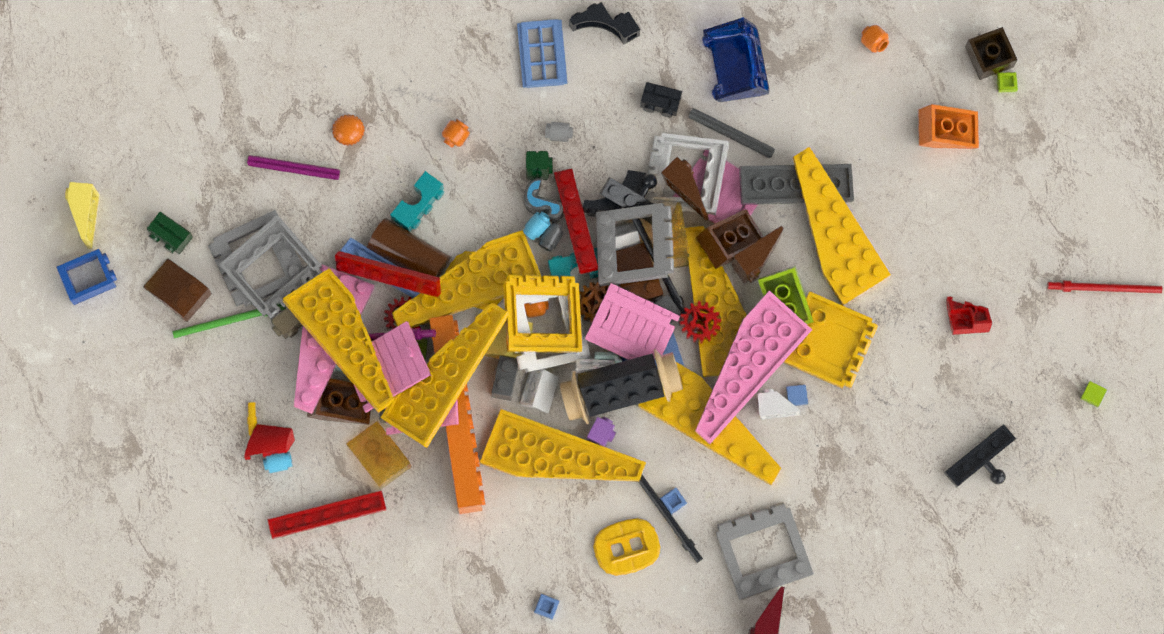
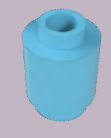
M536 212L524 225L523 232L532 240L539 238L551 225L549 222L550 217L544 212Z
M290 452L272 454L263 459L264 468L269 470V473L280 472L293 467Z

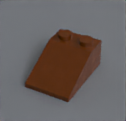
M676 157L661 172L662 177L671 190L707 221L709 217L693 176L692 166L685 159L681 161Z
M747 209L708 226L696 236V239L715 269H718L732 262L736 254L764 236Z
M782 225L734 256L731 266L744 284L747 282L753 283L759 278V274L781 238L784 229Z
M644 243L616 251L617 272L654 267ZM659 279L618 284L620 288L648 301L664 294Z
M167 259L143 286L145 290L185 322L191 319L212 294L207 286L170 259Z
M330 378L313 413L307 412V417L324 421L369 425L371 410L365 413L363 406L368 402L367 400L364 402L360 401L352 382Z

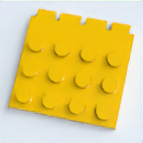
M809 291L806 299L813 322L807 325L812 331L783 363L843 389L844 386L852 388L857 375L850 371L858 372L864 360L862 356L857 354L866 355L871 340L865 338V336L873 338L878 325L872 323L873 319Z

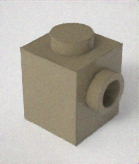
M288 308L271 321L274 326L272 330L278 337L282 335L285 339L295 336L299 331L298 329L303 326Z

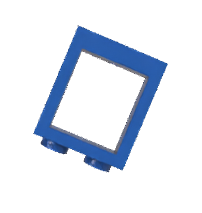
M100 249L56 267L73 305L116 288L114 281L117 280L113 269L109 270L107 264L110 261L107 254H102ZM98 258L107 280L77 293L68 271Z

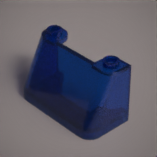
M742 17L703 30L704 37H702L704 46L712 51L718 84H715L714 89H712V95L716 101L727 102L769 94L770 90L761 41L755 24Z

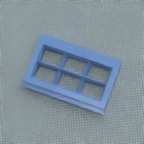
M562 20L517 23L523 88L568 84ZM552 27L553 42H543L542 28ZM528 29H538L539 43L529 44ZM554 45L555 60L545 61L543 46ZM529 47H540L541 61L531 62ZM545 65H556L557 78L546 79ZM531 66H542L543 79L532 80Z

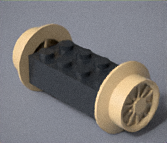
M654 349L655 359L652 353L579 373L578 376L573 371L570 381L560 383L561 394L569 420L582 418L589 424V416L592 417L665 397V395L667 401L670 402L673 392L683 390L673 352L661 355Z

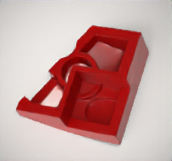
M951 296L947 297V310L952 335L990 332L992 320L987 307L975 306L967 301L963 304L953 301Z
M257 424L248 441L244 454L245 460H251V455L261 453L263 457L276 453H287L295 441L292 428Z

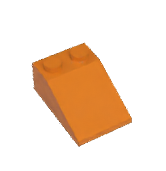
M934 104L918 109L919 146L958 149L979 148L978 111Z

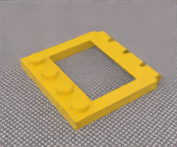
M507 275V281L504 282L505 311L510 313L505 321L507 352H582L579 283H575V277L560 276L559 283L558 276L543 275L541 282L540 275H524L523 280L522 275ZM516 295L568 296L570 334L518 333Z

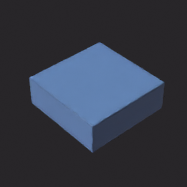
M806 385L786 387L788 401L795 406L808 405Z
M676 487L660 498L671 515L687 504Z
M541 594L534 613L553 620L560 601Z

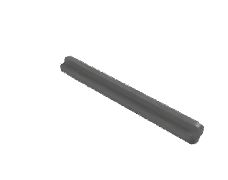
M695 108L689 113L690 119L768 158H771L775 152L773 147Z

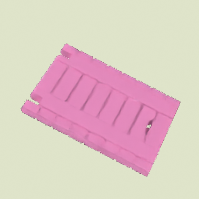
M705 150L703 153L707 158L709 150ZM701 158L692 168L700 195L707 160L704 161ZM727 161L725 163L716 215L708 214V220L714 224L745 209L752 215L758 204L741 205L739 168Z
M610 283L585 340L628 360L652 353L655 359L654 349L663 355L675 329L673 325L669 324L671 319L678 322L680 316Z
M406 321L375 341H372L376 357L380 362L382 372L393 397L431 375L409 322ZM355 387L356 392H357V394H358V396H359L360 401H361V402L366 401L367 399H366V398L362 395V393ZM369 402L363 406L365 413L374 408Z

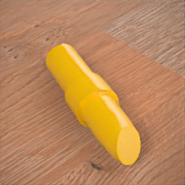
M255 402L248 403L247 424L249 436H251L257 424Z

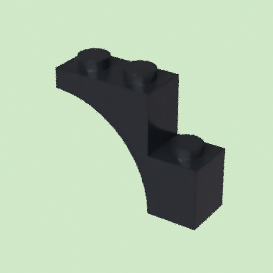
M602 2L590 5L586 11L582 13L577 12L569 19V26L573 32L588 27L601 28L613 33L623 44L640 36V28L629 11L625 14H618L613 20Z
M628 170L622 185L638 194L643 187L642 180L646 173ZM606 197L598 200H584L583 203L584 213L596 217V212L622 209L621 206Z

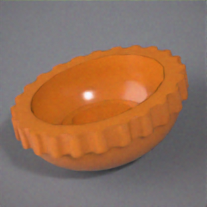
M348 114L337 118V121L333 124L332 133L336 141L349 146L360 142V139L364 136L365 127L357 116Z

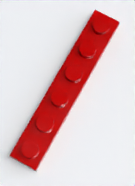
M571 168L554 172L579 274L597 271L598 265L573 170Z
M341 251L335 254L336 270L437 298L441 294L439 277Z
M378 491L267 520L271 537L276 539L387 511L383 492Z

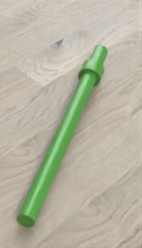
M281 303L277 305L281 309V311L286 309V307L284 308L281 305ZM258 309L172 332L174 338L259 317L262 314Z

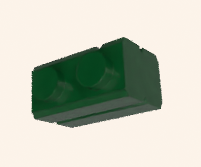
M527 151V180L535 178L548 180L549 174H553V157H549L548 151H538V153L536 151Z
M161 211L147 227V231L150 234L148 237L156 243L160 241L165 244L164 248L172 254L174 251L177 254H181L193 238L191 232Z

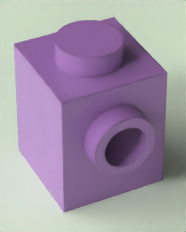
M597 417L587 436V441L603 447L607 445L608 441L612 442L616 435L614 431L615 425L612 424L613 421L606 417H602V419Z

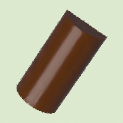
M387 218L383 219L377 226L367 245L369 250L398 267L435 277L441 275L451 259V256Z

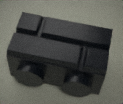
M646 82L640 107L649 113H654V111L661 112L662 116L669 118L677 116L683 91Z

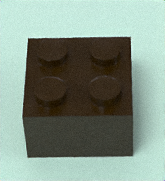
M1003 27L968 39L965 46L979 80L1013 68L1018 60Z

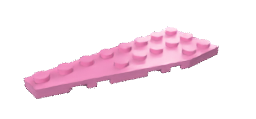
M770 291L742 320L695 432L708 444H711L812 331L806 323Z

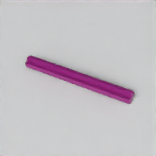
M249 155L247 159L248 166L333 180H339L340 178L339 169Z

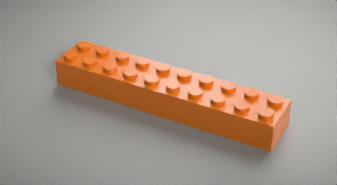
M452 315L429 318L431 329L436 330V336L432 337L434 353L438 352L451 339L454 340L459 335L458 322L453 320ZM467 384L457 398L459 424L446 426L459 514L483 511L482 505H486L484 491L479 490V486H483L481 472L476 470V467H480L478 452L473 451V448H477L475 433L470 431L474 429L472 414L467 412L471 410L469 395H465V392H468Z

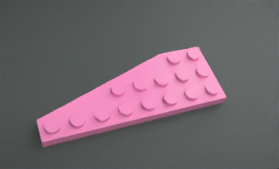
M322 265L320 270L324 272L330 267ZM330 268L352 293L357 309L362 315L375 285ZM304 326L302 328L294 407L312 414L337 364Z

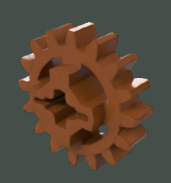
M589 282V287L584 285V291H579V295H581L580 314L584 316L583 320H590V323L593 322L609 285L600 286L599 282L596 284Z

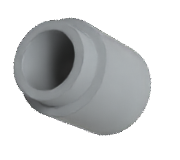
M551 122V124H546L545 138L550 139V141L568 142L569 138L572 139L573 127H570V123Z

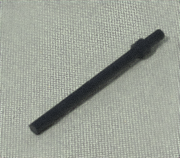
M640 218L632 219L654 262L653 244ZM669 275L667 278H662L672 301L681 314H686L684 312V300L677 293Z
M642 474L639 484L681 540L685 551H688L696 563H699L703 558L694 547L695 543L687 537Z

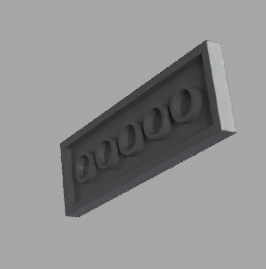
M821 164L845 203L853 202L852 164ZM794 165L739 167L741 205L805 203Z

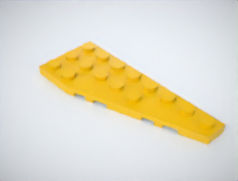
M330 268L283 298V303L378 413L394 402V397L384 377L380 362L376 357V352L367 329L362 322L355 299Z
M494 303L486 307L475 317L476 320L467 328L464 327L454 340L451 339L429 359L430 361L427 363L431 375L394 396V402L387 406L381 419L427 448L510 313Z

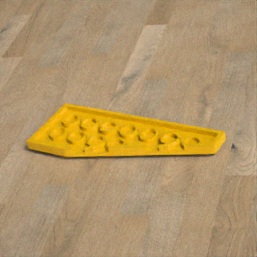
M809 146L792 158L800 182L810 229L814 237L821 272L840 303L844 305L891 274Z
M704 226L684 228L693 304L697 306L698 301H700L701 305L704 306L708 302L709 308L715 306L714 313H720L717 319L722 320L720 324H717L721 327L720 331H715L717 333L716 337L710 336V342L704 339L703 344H701L698 339L702 377L719 376L742 320L747 314L723 267L715 269L696 239V236L705 229ZM698 319L697 324L700 323L703 326L704 321ZM713 321L708 324L709 331L713 327Z
M523 230L486 242L479 250L470 254L467 259L440 277L441 294L438 298L420 293L394 311L392 316L396 326L398 327L407 321L410 327L414 328L430 322L429 318L452 315L504 297V282L507 281V275H522V280L524 275H540L542 282V276Z
M677 362L683 390L673 392L670 402L667 401L665 395V397L638 405L642 410L769 485H772L781 470L777 462L736 416L711 444H708L695 432L712 389L701 376Z
M500 409L480 460L482 465L515 477L636 482L640 481L646 462L503 409Z

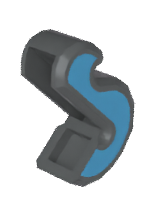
M542 178L531 180L524 191L526 209L532 214L536 212L546 213L550 217L549 221L551 222L559 221L563 217L562 204L538 196L542 185Z

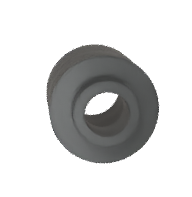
M552 222L540 236L538 245L551 252L556 248L564 234L562 227Z

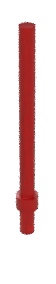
M1066 280L1062 282H1047V289L1062 290V292L1078 290L1162 293L1163 291L1162 286L1072 283Z

